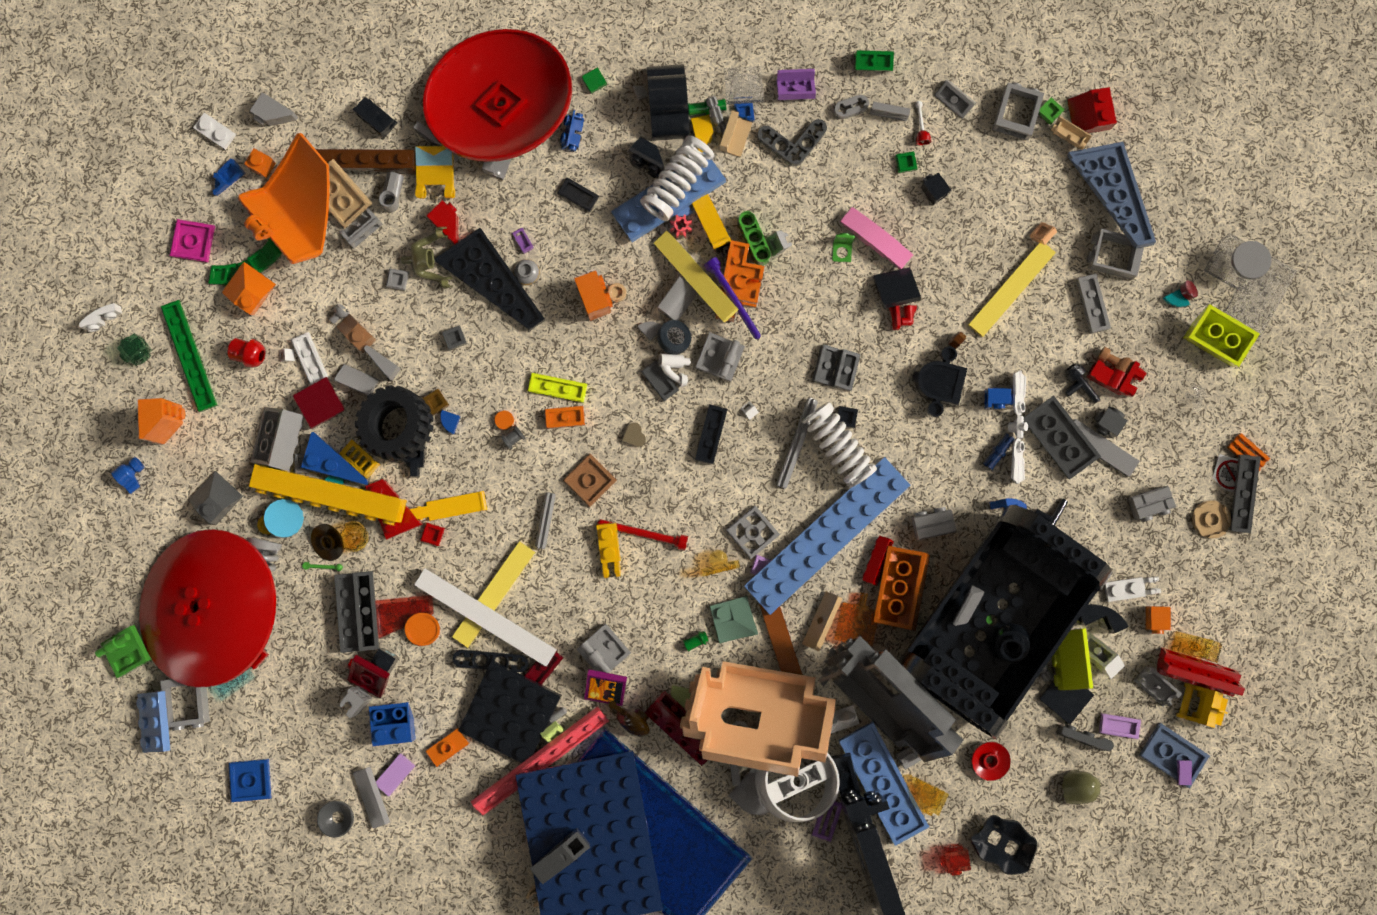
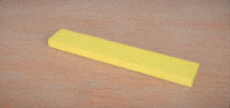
M668 230L654 242L655 246L724 323L739 310Z
M1039 243L968 326L978 335L984 337L1056 252L1047 244Z
M519 541L478 601L495 611L536 552ZM466 617L452 637L469 648L483 627Z

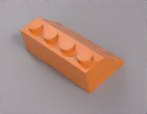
M888 546L873 622L916 631L930 559L929 554Z

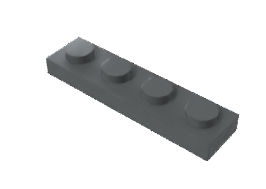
M1238 455L1229 531L1251 533L1261 457Z

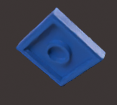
M269 759L229 763L231 802L272 798Z

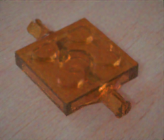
M860 592L859 601L855 604L842 602L834 640L845 643L849 638L854 639L861 636L871 647L873 646L878 623L873 622L876 610L866 606L868 594Z

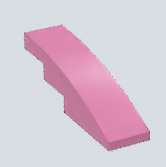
M853 207L839 221L859 240L874 249L881 257H886L899 270L913 256L900 242Z

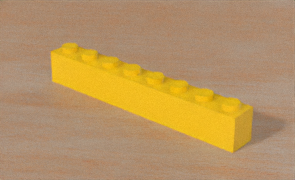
M254 464L249 487L256 488L255 492L267 494V491L274 493V497L285 499V496L292 497L291 501L303 503V500L310 501L309 505L321 507L326 505L328 510L336 512L343 509L347 510L346 514L358 516V513L365 515V519L376 521V518L383 519V523L394 525L395 522H402L407 502L405 499Z

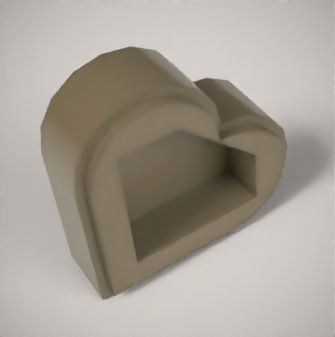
M635 422L629 424L622 441L636 447H642L646 442V437L642 433L640 424Z

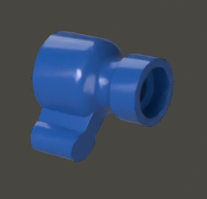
M134 456L129 460V464H121L111 474L121 486L125 487L132 494L141 487L135 473L141 472L145 467Z

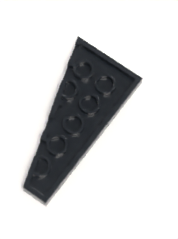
M478 228L434 259L436 263L531 331L545 321L541 312L481 228Z

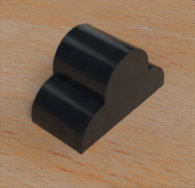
M684 64L647 67L652 141L685 139L690 135Z

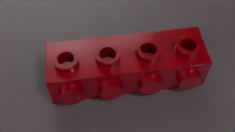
M664 690L644 713L696 762L703 766L708 760L703 759L702 751H699L701 739L685 737L683 729L680 728L682 716L685 717L687 711Z

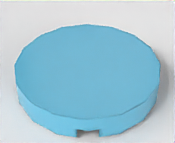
M287 499L276 500L271 503L264 514L265 527L269 533L280 538L291 537L298 533L304 520L303 511L299 505Z

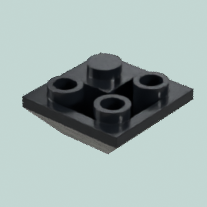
M640 137L629 149L631 165L639 170L642 168L647 170L648 168V174L657 179L659 173L664 171V164L658 147Z

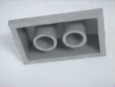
M264 407L250 462L289 471L290 466L293 464L294 450L298 444L299 430L303 425V415L284 409Z

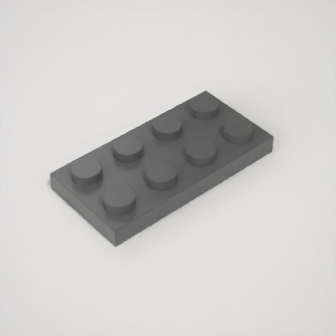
M1054 395L1024 417V422H1027L1028 428L1069 480L1101 457Z

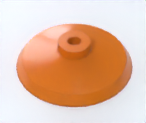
M427 613L414 614L405 624L406 637L411 643L418 646L432 644L440 633L438 621Z

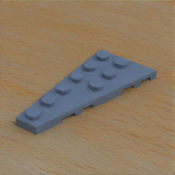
M1124 142L1068 152L1067 157L1135 249L1154 245L1156 243L1154 233Z

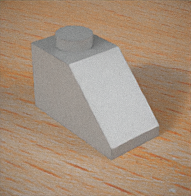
M263 92L250 109V112L255 116L253 119L261 125L266 123L269 126H274L298 119L293 111Z

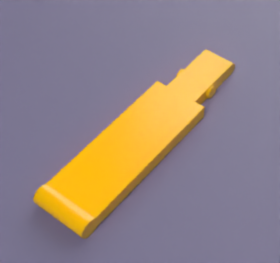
M709 194L693 202L692 206L713 249L730 243L731 239Z
M484 491L429 501L426 502L427 506H418L410 509L417 519L423 520V518L429 517V521L484 511L487 510Z

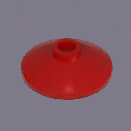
M985 742L979 745L972 755L973 770L984 780H998L1005 776L1010 768V754L1000 743ZM989 756L993 758L991 763L986 762Z

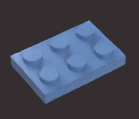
M165 691L137 694L136 704L139 709L138 725L141 729L140 745L143 753L170 751Z

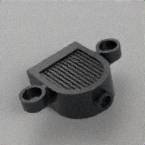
M951 346L945 347L941 351L942 362H929L919 371L914 370L912 381L915 382L918 393L926 400L932 401L927 407V413L933 418L939 417L943 413L944 408L942 404L957 407L960 402L968 368L950 364L957 357L956 349Z

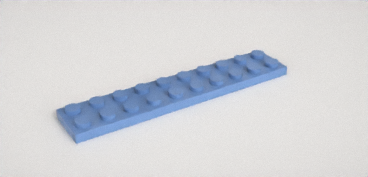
M885 457L875 465L877 470L872 475L850 488L744 585L747 591L769 615L911 486Z

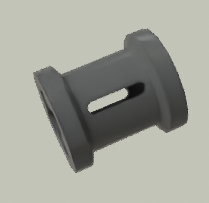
M516 425L513 426L514 428L510 432L500 436L510 450L515 443L521 439H526Z

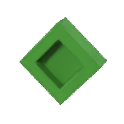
M1051 97L1040 108L1038 114L1051 125L1065 109Z

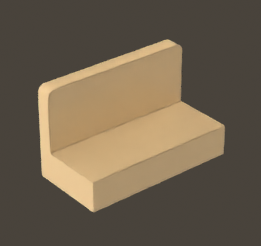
M732 110L720 144V151L741 157L752 122L739 118V112Z

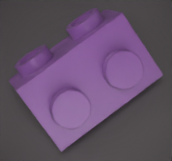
M815 69L778 70V100L815 99Z

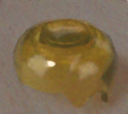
M357 521L345 523L343 531L340 532L344 549L349 552H357L365 548L369 541V533L364 525Z

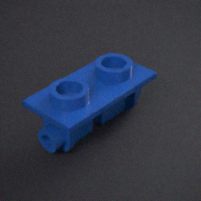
M575 110L566 114L563 124L566 125V128L560 137L562 150L569 147L570 151L576 152V149L579 148L581 135L576 134L575 131L582 132L584 118L581 113H576L575 115Z

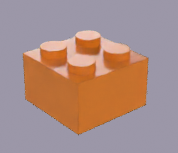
M595 270L574 278L590 321L611 313L610 308L613 307L609 293H604L606 286L602 274L598 275Z

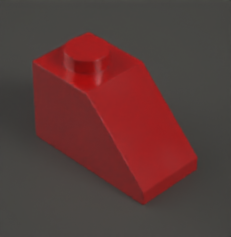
M442 200L427 215V218L436 227H447V229H443L442 233L448 236L447 238L455 245L459 242V217L456 214L457 209L450 202L446 204Z

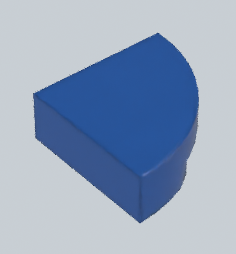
M753 102L734 104V109L736 112H739L740 118L755 122Z
M442 410L441 422L444 428L450 433L455 434L461 416Z

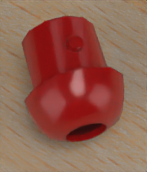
M234 338L228 346L227 353L230 360L241 362L248 368H255L263 363L266 349L258 340L251 339L246 341Z

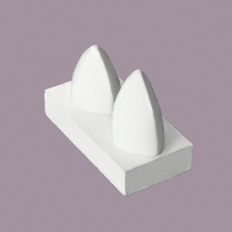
M854 705L835 710L831 733L859 724Z

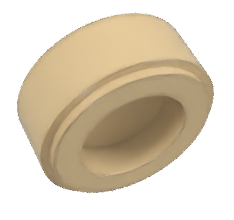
M614 283L609 286L607 292L610 295L611 301L621 302L625 299L626 288L622 284Z

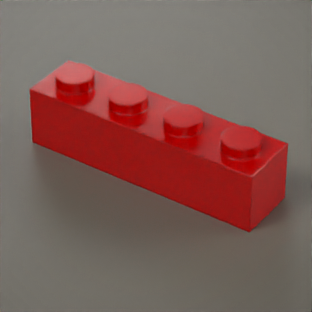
M880 535L876 539V545L871 552L867 569L863 573V581L875 586L878 585L884 569L888 546L893 545V540Z

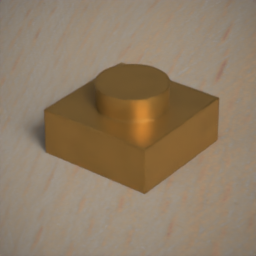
M439 389L423 398L425 403L429 405L433 416L449 406Z

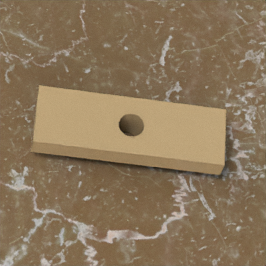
M827 591L825 592L802 643L803 645L818 652L820 651L843 598Z

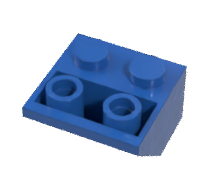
M409 702L369 707L372 747L407 743L416 740L414 717Z

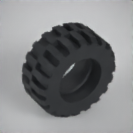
M392 385L386 386L385 389L380 387L375 390V394L370 393L367 395L368 399L360 404L362 406L361 410H357L356 417H358V421H355V428L358 429L356 436L360 439L362 447L366 448L369 453L390 462H398V460L401 462L408 461V457L414 458L418 455L417 452L419 450L423 451L426 448L424 444L431 439L429 433L433 432L434 426L431 425V422L434 420L433 415L429 413L431 409L423 398L404 387H394ZM397 408H404L407 414V424L404 431L395 439L385 440L382 434V425L385 417Z

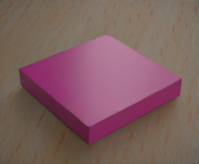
M177 219L169 256L208 263L215 226Z

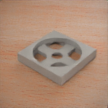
M756 506L726 529L750 560L780 535ZM748 516H757L762 520L756 525H751L746 518ZM738 524H741L746 530L740 539L736 536ZM766 526L769 527V538L767 541L760 535L761 530ZM750 529H755L757 534L751 536L749 534ZM749 540H755L760 547L758 549H748L744 545Z

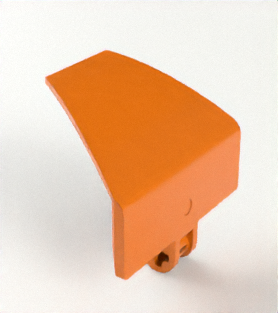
M302 133L296 134L282 161L262 188L250 190L238 196V200L251 214L244 222L245 227L253 232L256 240L270 238L291 264L316 258L323 253L329 211V164Z

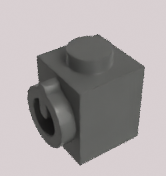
M1109 406L1103 411L1100 410L1095 415L1094 420L1096 422L1093 426L1097 428L1096 431L1099 434L1114 438L1120 434L1128 420L1124 418L1123 412Z

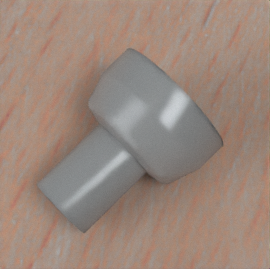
M338 303L334 308L335 313L329 320L335 324L340 318H345L350 313L343 305Z

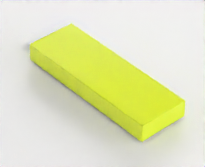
M531 373L528 392L584 403L588 384Z

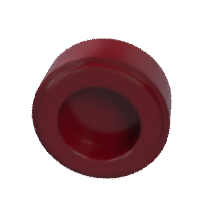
M1187 280L1180 285V291L1187 300H1192L1198 296V290L1193 282Z

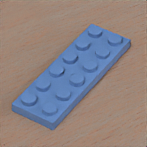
M707 160L708 166L706 168L700 167L702 175H695L697 178L696 183H689L691 190L688 192L683 191L685 198L682 200L677 199L679 206L677 208L670 206L673 209L671 217L726 183V178L712 160ZM650 187L611 211L632 243L665 222L649 213L640 202V199L647 195V190ZM649 204L652 209L659 213V209Z
M873 722L838 740L844 752L851 753L855 772L865 791L879 792L887 800L890 809L877 814L895 846L929 828L927 821Z

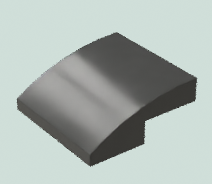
M825 344L821 345L812 381L852 391L861 354L845 349L840 350Z

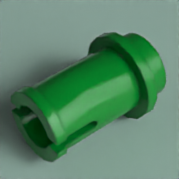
M698 631L699 634L683 640L688 652L702 644L707 645L709 639L705 631Z

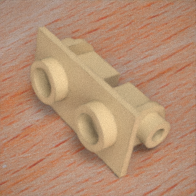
M1061 116L1050 130L1053 132V135L1056 134L1077 147V150H1083L1092 135Z

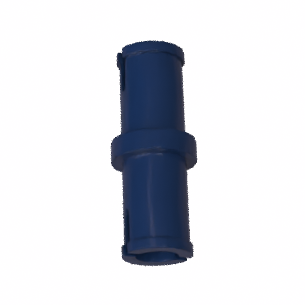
M1005 433L999 443L992 447L993 451L982 464L986 467L988 466V469L992 471L999 460L1006 456V451L1015 439Z

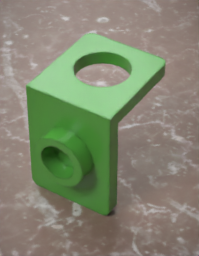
M848 233L835 235L832 258L834 262H851L854 235ZM838 248H846L848 255L845 258L838 257Z

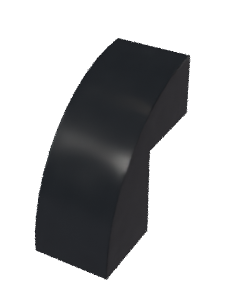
M1088 604L1078 619L1080 625L1086 626L1103 618L1110 633H1117L1129 627L1124 618L1116 611L1097 604Z

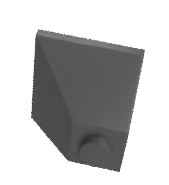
M214 471L189 500L194 509L208 523L217 525L243 495L217 471Z

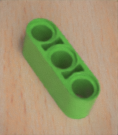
M744 211L739 216V229L745 243L750 244L749 252L755 264L764 266L769 262L770 249L755 215L750 211ZM748 218L752 221V223L750 225H744L742 223V220ZM752 235H756L759 238V241L752 242L750 241L749 237ZM763 252L767 258L761 260L757 257V254Z

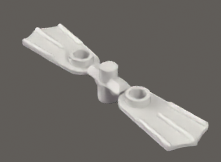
M1021 370L1013 373L1014 412L1017 418L1014 422H1009L1008 431L1010 433L1014 432L1017 436L1013 442L1011 479L1016 484L1025 480L1023 458L1025 444L1021 441V438H1023V431L1028 430V424L1024 422V417L1021 416L1026 408L1024 403L1026 376L1022 374Z

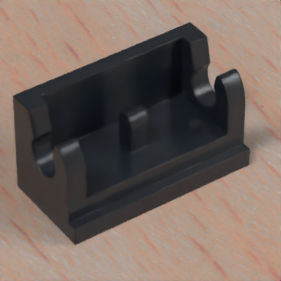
M364 97L352 109L359 118L383 138L398 124L397 121L367 97Z

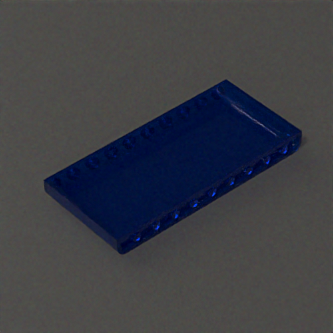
M604 728L577 761L631 750L608 729ZM634 753L663 907L662 913L664 915H706L751 862L753 857Z

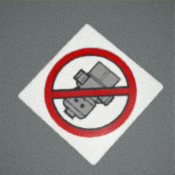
M1219 454L1212 478L1224 490L1234 493L1238 459Z

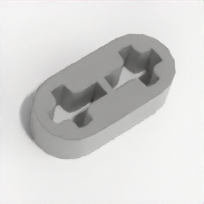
M857 95L842 100L835 105L834 114L839 119H847L862 114L868 109L869 100L864 95ZM858 100H860L861 103H865L863 105V108H861L860 106H853L857 104ZM840 106H843V108L850 107V109L846 110L845 114L838 112Z

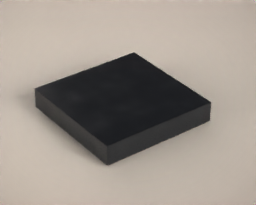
M910 267L873 275L874 283L884 309L921 301V295Z
M1053 681L1039 700L1070 725L1094 694L1088 689L1058 690V686L1056 687Z

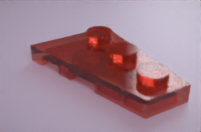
M433 596L377 600L376 611L379 639L404 628L407 620L414 614L427 613L434 615Z

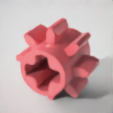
M685 214L683 217L676 215V220L670 221V225L674 226L670 229V233L675 232L676 238L679 235H683L686 238V233L692 232V228L688 227L692 224V220L687 221ZM683 223L684 227L681 230L678 229V225Z

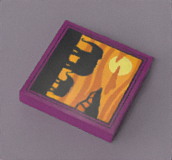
M588 670L584 699L607 704L615 701L618 706H623L627 677Z

